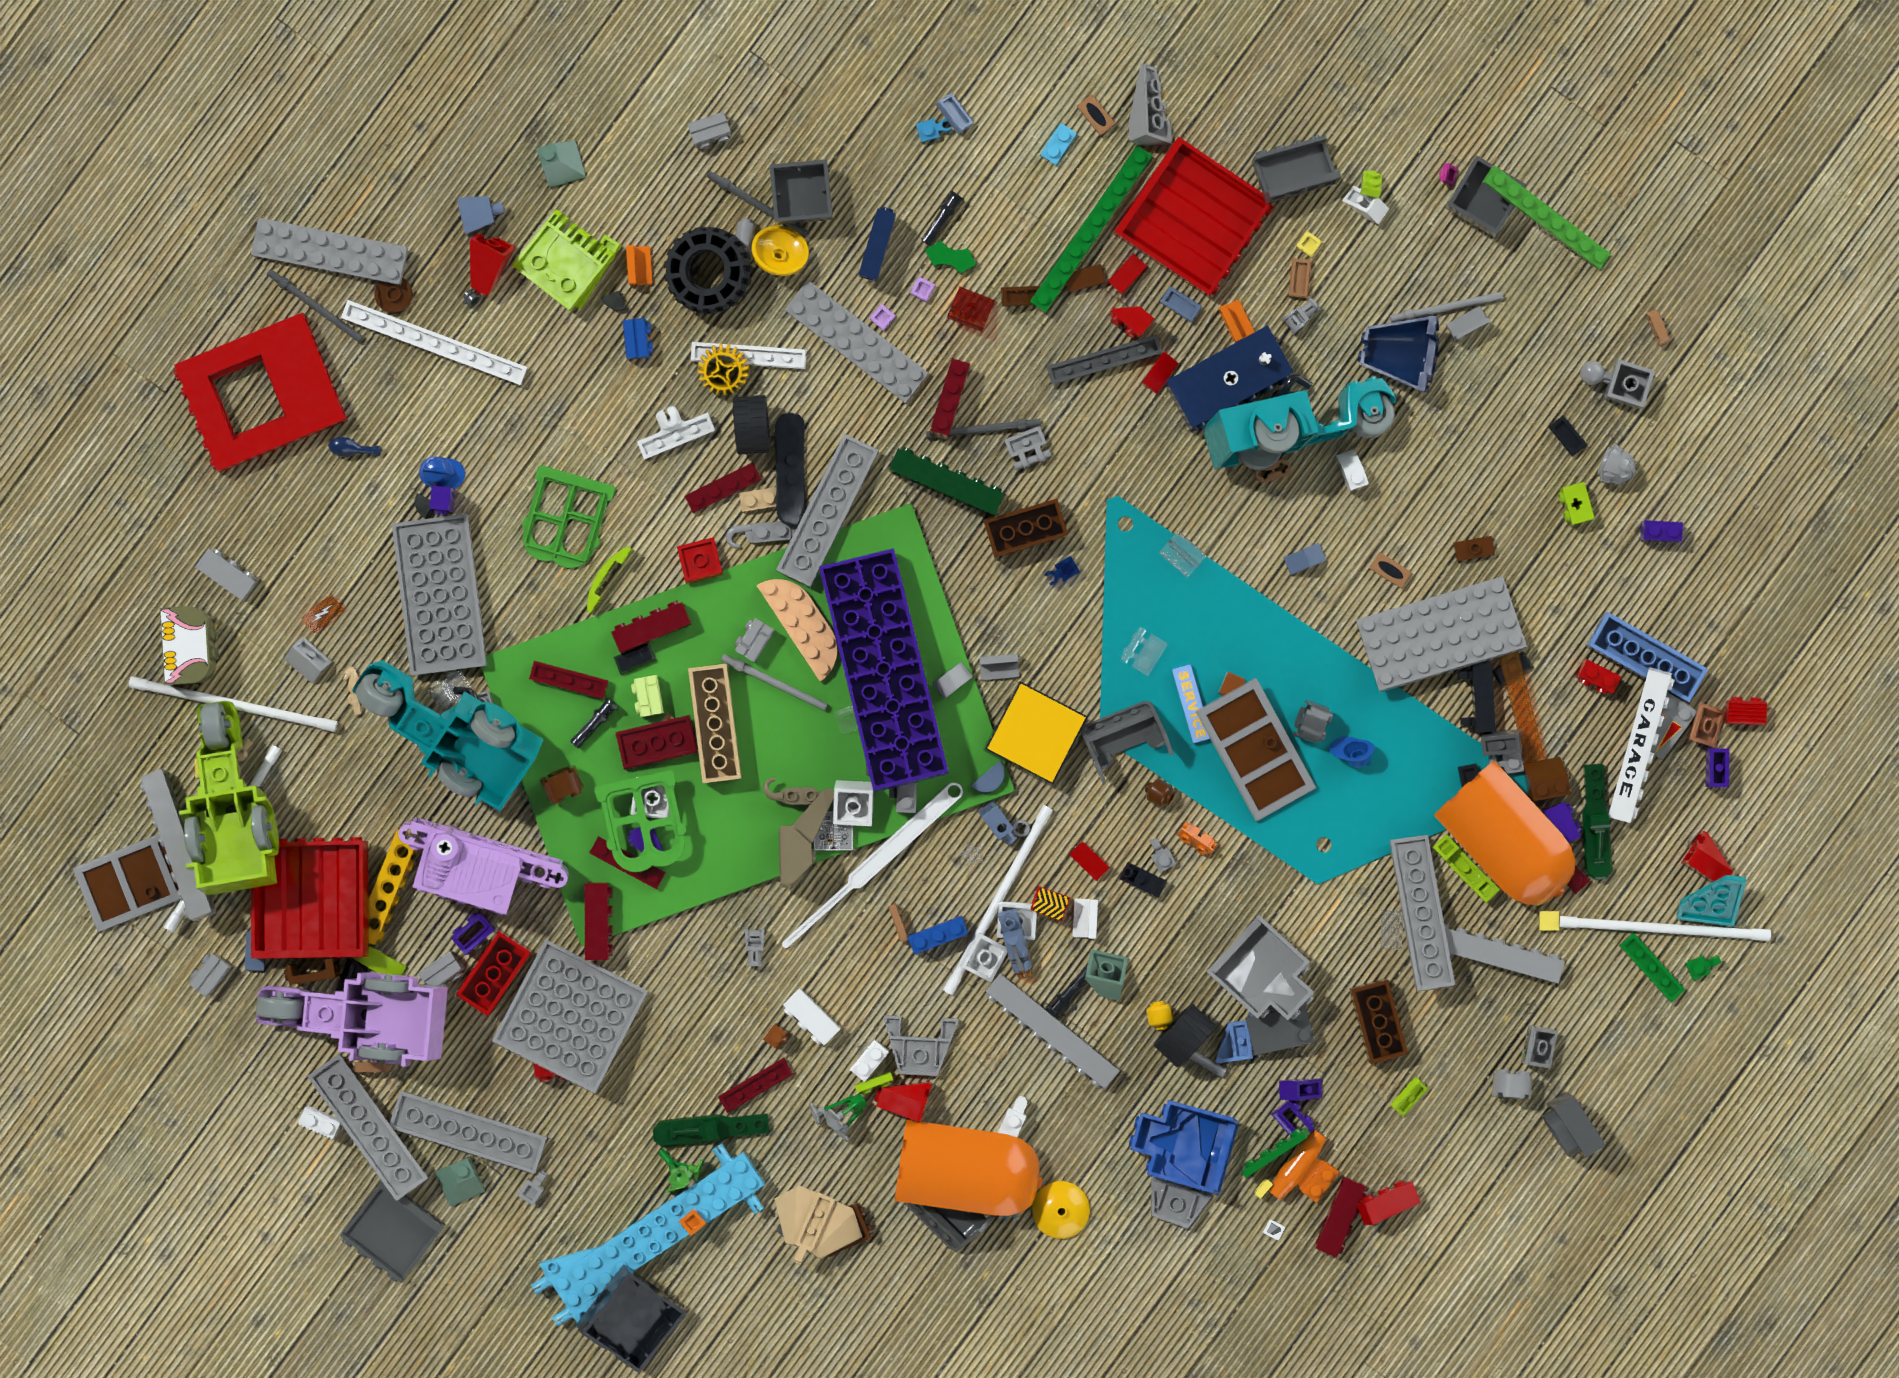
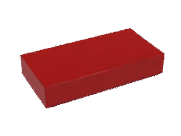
M1133 253L1109 279L1108 283L1122 295L1146 269L1147 265Z

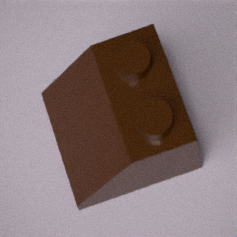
M1560 757L1523 763L1527 793L1531 801L1571 795L1568 775Z

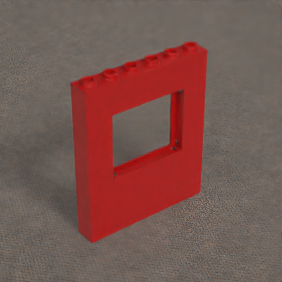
M304 313L297 314L174 364L176 369L173 371L177 381H181L183 388H180L182 395L185 399L188 398L190 403L188 410L192 417L195 416L197 421L195 427L205 440L202 441L203 447L211 455V459H209L213 470L216 469L220 473L348 421ZM262 361L284 415L235 435L213 380Z

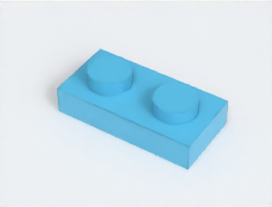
M1060 123L1040 156L1056 166L1077 133Z

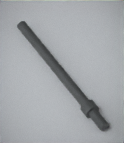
M709 171L707 178L719 184L718 187L723 190L727 189L774 218V209L730 183L729 179L722 178ZM796 223L783 224L795 230L803 237L808 232V230Z
M272 269L267 272L266 275L277 282L280 288L288 290L358 343L362 341L363 336L292 285L291 281L285 276H280Z
M1022 418L1013 422L952 428L949 437L1011 429L1026 430L1028 427L1041 426L1040 418L1031 420ZM926 431L927 439L939 438L930 435V431Z

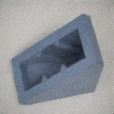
M1319 543L1283 557L1290 575L1326 561Z

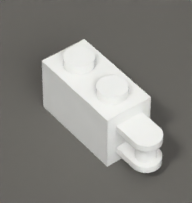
M1017 1097L1013 1107L1008 1106L997 1133L1008 1134L1014 1137L1018 1136L1026 1118L1024 1110L1027 1106V1100L1025 1097Z

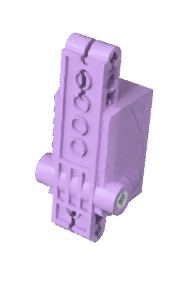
M414 817L413 820L404 822L399 830V839L409 844V848L414 850L424 849L413 884V888H417L416 890L424 893H434L441 898L448 897L458 903H468L473 905V907L489 909L493 913L502 915L507 914L518 877H522L521 881L527 883L539 882L541 887L551 889V886L563 887L568 880L569 871L562 864L563 860L462 831L454 825H442ZM408 829H411V835H408ZM542 867L545 872L538 873L535 868ZM558 872L561 873L560 879L556 878Z

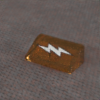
M330 594L301 619L315 634L341 613L344 608Z

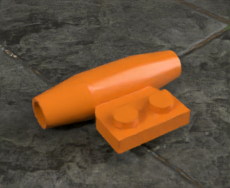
M1314 1129L1295 1148L1283 1164L1269 1192L1279 1200H1282L1298 1185L1302 1193L1317 1203L1339 1174V1171L1326 1161L1317 1159L1327 1138Z

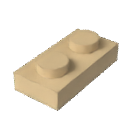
M776 487L739 493L742 512L776 507Z

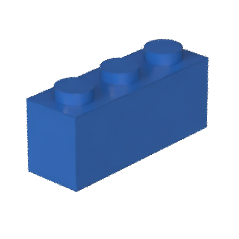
M960 915L910 934L907 937L913 953L917 954L967 935L968 932Z

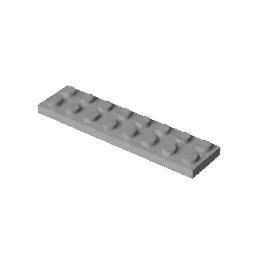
M258 217L251 255L401 285L408 247Z
M809 280L805 282L784 309L905 404L929 374Z
M844 434L776 571L811 588L820 570L819 566H822L879 453L878 449Z
M1428 835L1390 840L1389 844L1416 992L1454 987V975Z
M340 1054L307 1076L396 1202L428 1180V1177Z
M402 1090L399 1093L390 1121V1126L395 1130L536 1174L547 1140V1136Z

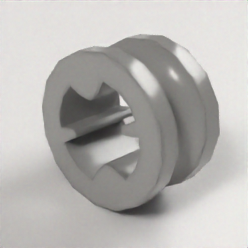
M1018 820L1013 824L1015 835L1024 837L1029 833L1030 826L1025 820ZM1018 823L1026 825L1025 833L1020 834V831L1016 832Z

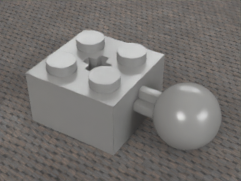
M1620 359L1614 362L1611 373L1604 371L1603 366L1597 361H1588L1580 369V377L1584 383L1588 385H1596L1600 382L1607 383L1603 398L1637 409L1644 407L1655 373L1654 370ZM1630 380V384L1633 385V387L1627 388L1625 382Z

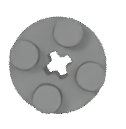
M1499 1069L1496 1070V1073H1493L1492 1097L1498 1096V1098L1508 1099L1525 1098V1100H1531L1532 1076H1530V1072L1518 1071L1515 1074H1510L1511 1070Z

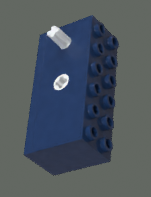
M1267 325L1166 380L1164 385L1189 430L1195 429L1197 432L1219 410L1239 406L1244 401L1246 404L1252 402L1260 392L1264 395L1273 390V385L1277 383L1280 386L1283 385L1294 372ZM1227 377H1228L1229 379H1230V378H1233L1232 383H1231V382H1226Z

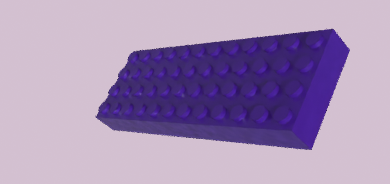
M894 548L819 566L874 793L948 775L949 771Z

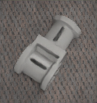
M1310 297L1307 303L1302 307L1298 306L1295 310L1293 309L1281 321L1289 326L1292 334H1295L1310 320L1309 317L1316 312H1320L1321 309Z
M745 928L746 951H748L746 966H763L761 956L765 945V928L761 930ZM750 936H759V938H751Z

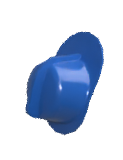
M429 457L422 462L419 476L422 482L428 486L451 487L454 489L463 483L465 470L462 464L454 459Z
M1345 736L1333 740L1329 749L1335 757L1344 759L1351 767L1360 768L1371 764V755L1374 753L1375 747L1370 741Z

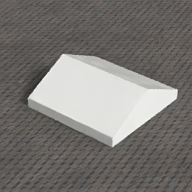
M999 901L998 913L1017 908L1026 939L1035 940L1037 912L1031 910L1032 904ZM998 919L997 937L1003 938V931Z
M978 932L960 967L992 982L1007 954V949L1002 944Z

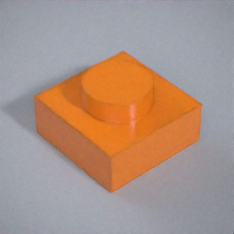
M692 1209L679 1220L690 1236L706 1224L695 1209Z

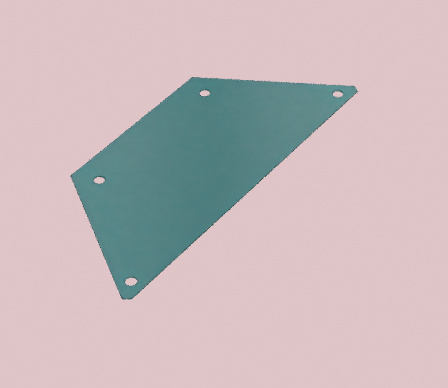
M1116 496L1107 499L1100 718L1142 701H1149L1153 704L1166 731L1174 754L1170 756L1165 744L1158 748H1153L1146 741L1123 750L1124 753L1316 884L1323 883L1390 854V840L1424 835L1430 837L1446 830L1434 814L1448 800L1458 794V791L1462 788L1458 767L1477 763L1479 773L1488 766L1489 757L1483 756L1482 744L1399 687L1379 692L1372 669L1121 497ZM1124 516L1131 518L1133 521L1132 529L1126 532L1118 527L1119 519ZM1191 664L1203 707L1221 697L1218 691L1227 672L1246 679L1244 684L1256 678L1316 788L1259 821H1255L1211 739L1193 743L1172 669ZM1305 700L1329 707V712L1333 713L1331 722L1327 723L1324 730L1326 731V736L1323 742L1313 743L1293 735V731L1297 732V728L1294 727L1297 714L1301 706L1305 707L1307 705L1304 703ZM1345 736L1370 741L1375 747L1374 753L1371 755V764L1360 768L1351 767L1344 759L1337 758L1330 752V744L1333 740ZM1496 755L1497 762L1502 761V758ZM1524 772L1507 774L1528 795ZM1322 837L1328 838L1332 844L1331 849L1327 852H1320L1316 846L1318 839Z

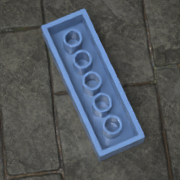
M1605 612L1586 644V647L1646 680L1649 667L1672 673L1671 678L1674 679L1672 690H1667V692L1685 703L1691 701L1708 671V668L1609 612Z

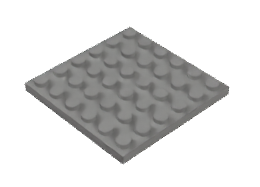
M545 939L494 1035L492 1043L595 1094L648 991Z

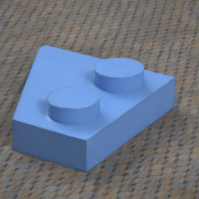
M1246 1020L1228 1022L1215 1060L1216 1063L1252 1059L1251 1041Z

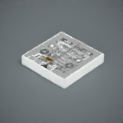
M827 812L814 838V849L853 850V825L833 824L834 812Z

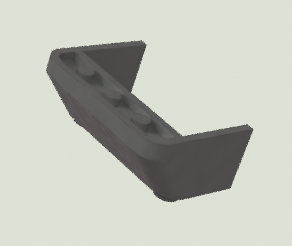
M1142 701L1084 725L1081 730L1084 742L1102 783L1106 782L1102 770L1108 768L1113 762L1111 755L1146 741L1150 747L1158 748L1165 744L1170 756L1174 754L1166 731L1153 704L1149 701Z
M905 1203L953 1251H959L972 1241L996 1216L989 1215L986 1218L981 1213H968L967 1211Z

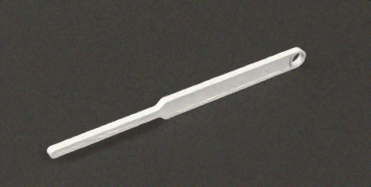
M952 782L940 791L849 874L848 883L782 942V946L788 948L853 888L864 886L962 796L963 789L961 785ZM956 785L960 788V794L957 797H951L948 794L950 786Z

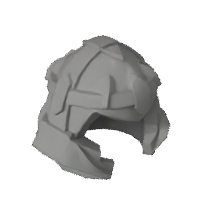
M1615 444L1613 447L1607 448L1597 476L1600 477L1601 483L1624 484L1635 476L1636 466L1633 457Z

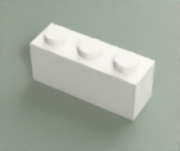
M801 988L783 1004L786 1007L784 1011L791 1018L795 1016L799 1020L797 1024L804 1031L808 1029L813 1034L811 1038L818 1045L820 1043L825 1045L841 1029Z

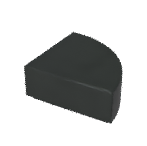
M619 291L601 297L603 303L611 309H626Z
M417 493L415 507L417 512L425 519L431 510L429 509L430 499Z

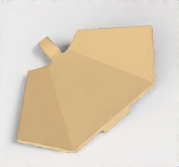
M797 1186L774 1198L785 1244L799 1248L794 1258V1263L801 1265L806 1251L822 1259L862 1238L853 1208L839 1203L833 1198L802 1186Z

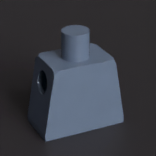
M488 196L457 198L464 231L467 236L496 225L494 216L505 213L502 202L491 205Z
M993 800L977 811L998 840L1003 839L1007 845H1010L1017 839L1012 833V830H1014L1013 826ZM999 824H1003L1001 828H997Z

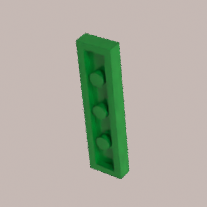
M1631 933L1618 945L1670 1003L1685 991L1683 986L1634 933Z
M1307 1127L1301 1130L1300 1128L1295 1129L1286 1140L1284 1138L1278 1140L1274 1144L1275 1147L1271 1150L1269 1148L1263 1150L1259 1154L1260 1157L1256 1160L1251 1158L1245 1162V1167L1241 1171L1242 1174L1247 1178L1305 1140L1309 1136L1310 1131Z

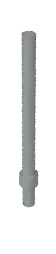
M1497 292L1418 310H1404V313L1390 315V322L1411 320L1417 317L1503 299V293Z
M723 654L721 661L733 666L735 670L752 675L825 711L827 703L746 665L745 661L741 659L736 660L726 654Z

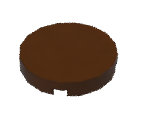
M402 278L401 285L379 281L374 290V298L377 305L383 311L400 313L410 306L413 299V290L404 278Z

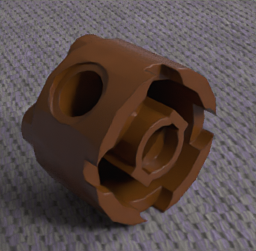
M575 765L571 766V770L568 766L548 774L547 779L545 777L540 779L548 801H552L553 805L562 802L563 798L568 795L575 797L581 794L584 787Z

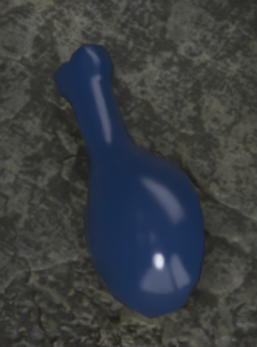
M346 437L334 438L328 444L330 452L341 457H348L358 453L373 454L375 456L381 455L380 446H361Z

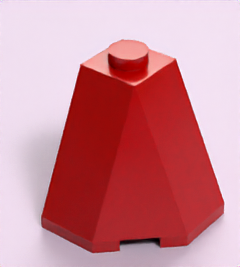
M480 234L472 237L470 240L471 288L475 289L480 295L488 296L492 293L516 246L497 237L484 239V235Z
M1700 831L1681 864L1710 882H1714L1725 875H1732L1733 870L1709 834L1705 831Z
M932 1082L883 1087L881 1091L877 1090L874 1099L877 1102L876 1107L920 1122Z

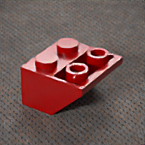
M1140 306L1113 308L1109 314L1111 317L1110 321L1117 327L1121 325L1125 329L1124 333L1132 340L1134 338L1139 340L1155 319Z

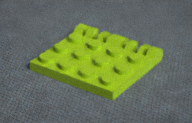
M556 209L511 266L571 312L603 270L611 264L616 254L611 250H607V247L603 245L592 256L590 252L597 246L598 240L595 238L591 240L592 236L584 229H578L576 223L571 224L565 233L561 232L568 224L569 218Z

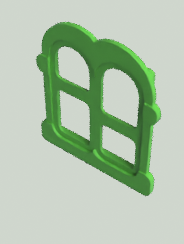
M540 465L535 476L538 482L528 517H525L522 521V526L524 527V547L532 557L541 561L554 560L555 563L565 568L582 566L591 558L594 548H597L600 544L598 534L607 503L613 499L615 487ZM548 481L557 482L569 487L563 513L559 517L539 510ZM581 489L599 495L600 498L594 516L573 511L572 507L578 490ZM540 519L558 525L556 537L550 545L541 546L534 541L532 533L536 520ZM570 519L591 525L586 547L581 553L576 555L566 552L563 547V538Z
M672 770L595 787L596 798L602 803L609 835L607 848L612 850L615 861L625 870L641 872L647 870L652 865L659 867L667 866L677 861L683 853L686 826L680 820L673 788L676 784V779ZM662 785L665 788L670 815L666 818L649 821L646 818L641 791L645 788ZM632 792L637 809L636 814L615 818L612 812L610 797ZM638 822L641 827L644 850L640 856L629 858L621 851L617 827ZM672 825L675 834L674 846L667 851L657 850L652 844L650 830L656 827Z

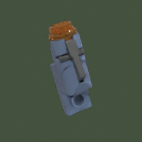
M1017 908L999 912L998 919L1003 931V939L1013 972L1018 978H1027L1032 974L1033 967Z

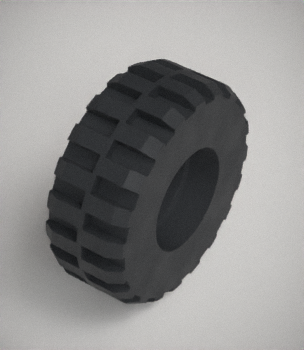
M697 227L692 231H686L681 238H677L673 242L674 246L666 254L668 255L667 262L664 261V268H666L664 278L665 282H668L670 294L675 296V300L679 304L698 313L715 314L727 311L728 308L737 305L741 297L744 298L747 293V287L751 285L752 279H750V274L753 273V266L750 265L751 257L745 249L746 246L734 234L715 227ZM705 252H712L720 256L725 267L722 281L716 287L709 289L696 284L692 275L694 261L700 254Z

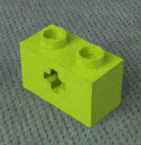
M1585 482L1559 489L1558 498L1560 504H1564L1565 507L1563 516L1566 523L1569 522L1571 526L1595 519ZM1574 501L1579 502L1577 510L1576 507L1571 506V503H1573Z

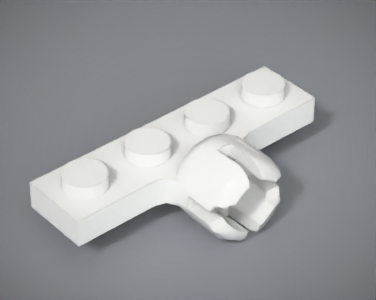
M674 406L667 408L670 419H667L664 410L659 411L656 414V419L659 423L660 431L637 441L643 458L647 459L715 431L708 412L683 421L677 408Z

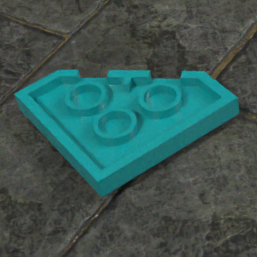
M1725 875L1680 900L1677 919L1734 927L1746 885V877Z

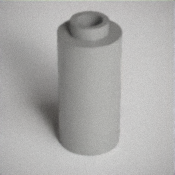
M742 218L741 221L737 222L735 236L746 246L745 249L752 259L751 246L755 237L756 224L753 223L752 219Z

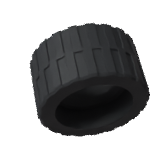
M766 396L734 397L733 420L737 454L770 452Z
M1190 1004L1162 1032L1155 1041L1154 1047L1174 1066L1179 1067L1199 1049L1214 1031L1216 1025L1194 1004Z

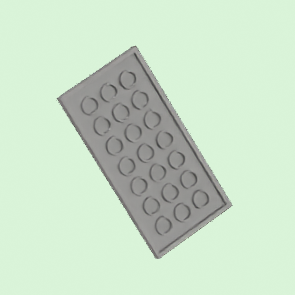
M466 513L393 523L392 531L410 675L416 676L488 666L469 515Z
M1503 576L1356 620L1379 692L1527 649Z

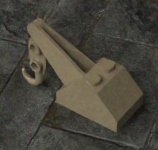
M774 777L766 780L764 783L763 791L766 797L788 805H810L792 826L779 827L780 888L792 887L815 861V849H811V845L834 799V791L829 788L818 792L813 787H790L778 793H773L769 790V785L771 782L776 781Z

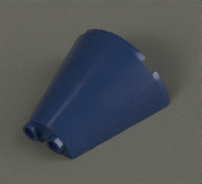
M1429 316L1366 327V331L1361 336V343L1364 344V349L1359 351L1358 362L1362 366L1421 392H1427L1429 390L1427 383H1432L1437 363L1439 337L1436 331H1439L1438 317Z

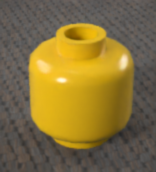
M1165 1001L1152 1002L1146 1009L1148 1024L1156 1027V1030L1166 1029L1167 1025L1173 1021L1171 1006L1165 1004Z

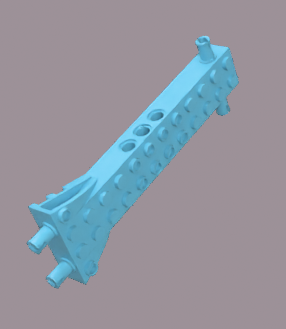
M723 1143L719 1144L712 1151L721 1162L720 1167L600 1246L541 1261L539 1265L544 1271L545 1276L532 1283L531 1287L535 1289L534 1292L538 1295L549 1286H553L563 1300L566 1308L552 1316L554 1322L558 1320L555 1323L557 1327H560V1325L571 1318L575 1319L578 1323L623 1264L634 1271L688 1236L689 1233L679 1220L692 1209H695L706 1223L741 1200L747 1202L753 1214H756L758 1209L759 1211L762 1210L764 1206L755 1193L756 1190L765 1185V1182L745 1151L733 1158L730 1157Z

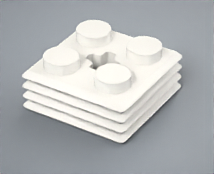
M654 786L641 791L646 817L661 819L670 815L664 786ZM652 793H655V796L658 797L654 804H651V800L647 798ZM634 795L632 800L631 815H634L637 812Z

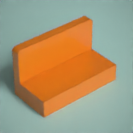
M626 245L628 284L630 286L651 285L653 281L650 247Z
M1239 300L1218 308L1234 343L1255 332Z

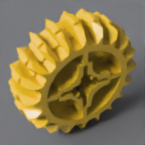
M720 343L719 350L713 345V352L706 349V355H701L700 357L704 362H698V366L702 368L698 369L697 373L704 374L699 377V380H706L703 386L707 387L710 385V392L714 388L717 389V395L720 394L721 390H723L724 395H727L728 389L734 394V387L740 390L741 385L739 383L745 384L746 380L743 377L749 376V373L745 372V370H749V365H743L748 361L747 358L740 359L744 353L736 354L737 347H734L733 351L729 350L730 344H727L726 349H723V344ZM720 355L729 356L732 359H734L735 362H726ZM715 357L717 367L708 372V363ZM721 366L728 368L726 373L719 371ZM738 367L739 375L734 381H731L730 372ZM712 377H720L726 384L718 383Z

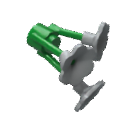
M859 1093L855 1096L851 1094L849 1097L826 1107L815 1108L812 1103H809V1108L816 1124H820V1115L824 1114L828 1126L846 1142L850 1140L846 1136V1132L850 1129L849 1126L864 1112L863 1108L867 1106L865 1099ZM847 1103L848 1108H846L842 1112L834 1113V1111L831 1110L837 1106ZM849 1111L852 1113L856 1112L846 1124H842L841 1119L844 1118L845 1114Z

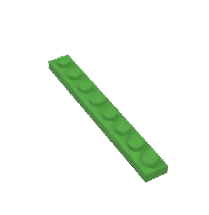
M1492 166L1482 181L1484 184L1596 269L1602 268L1611 253L1498 167Z

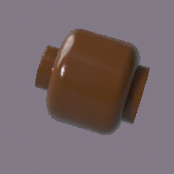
M1156 779L1153 783L1149 782L1145 788L1147 800L1158 807L1168 806L1175 794L1172 785L1161 779Z

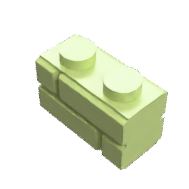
M658 675L634 679L631 687L633 695H637L638 702L635 703L636 713L640 714L641 717L664 713Z

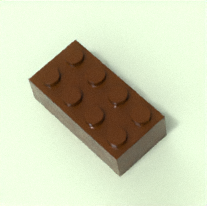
M1058 499L983 520L994 558L1068 536Z
M1385 978L1349 988L1368 1062L1373 1064L1407 1055L1408 1051L1389 980Z

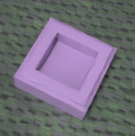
M918 276L910 294L927 302L935 284Z
M881 304L869 319L884 331L896 316Z

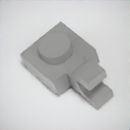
M1156 837L1149 840L1155 851L1150 856L1159 873L1176 865L1168 847L1162 849Z
M541 1169L534 1181L528 1178L517 1196L534 1206L544 1190L540 1184L548 1173Z

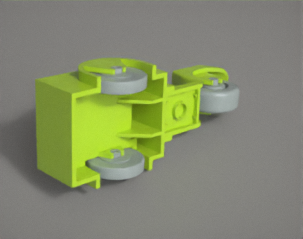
M230 701L202 704L196 709L201 737V747L196 752L200 786L197 787V796L185 797L187 810L179 811L180 816L185 819V847L192 863L186 864V868L194 870L196 888L207 896L277 884L274 856L278 855L279 837L276 818L263 787H257L256 785L247 787L245 781L240 779L237 752L243 749L239 714L235 705Z

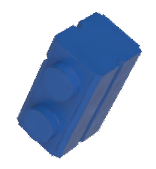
M646 318L623 320L626 359L650 358V353H653L652 341L649 342L648 334H651V323H647Z

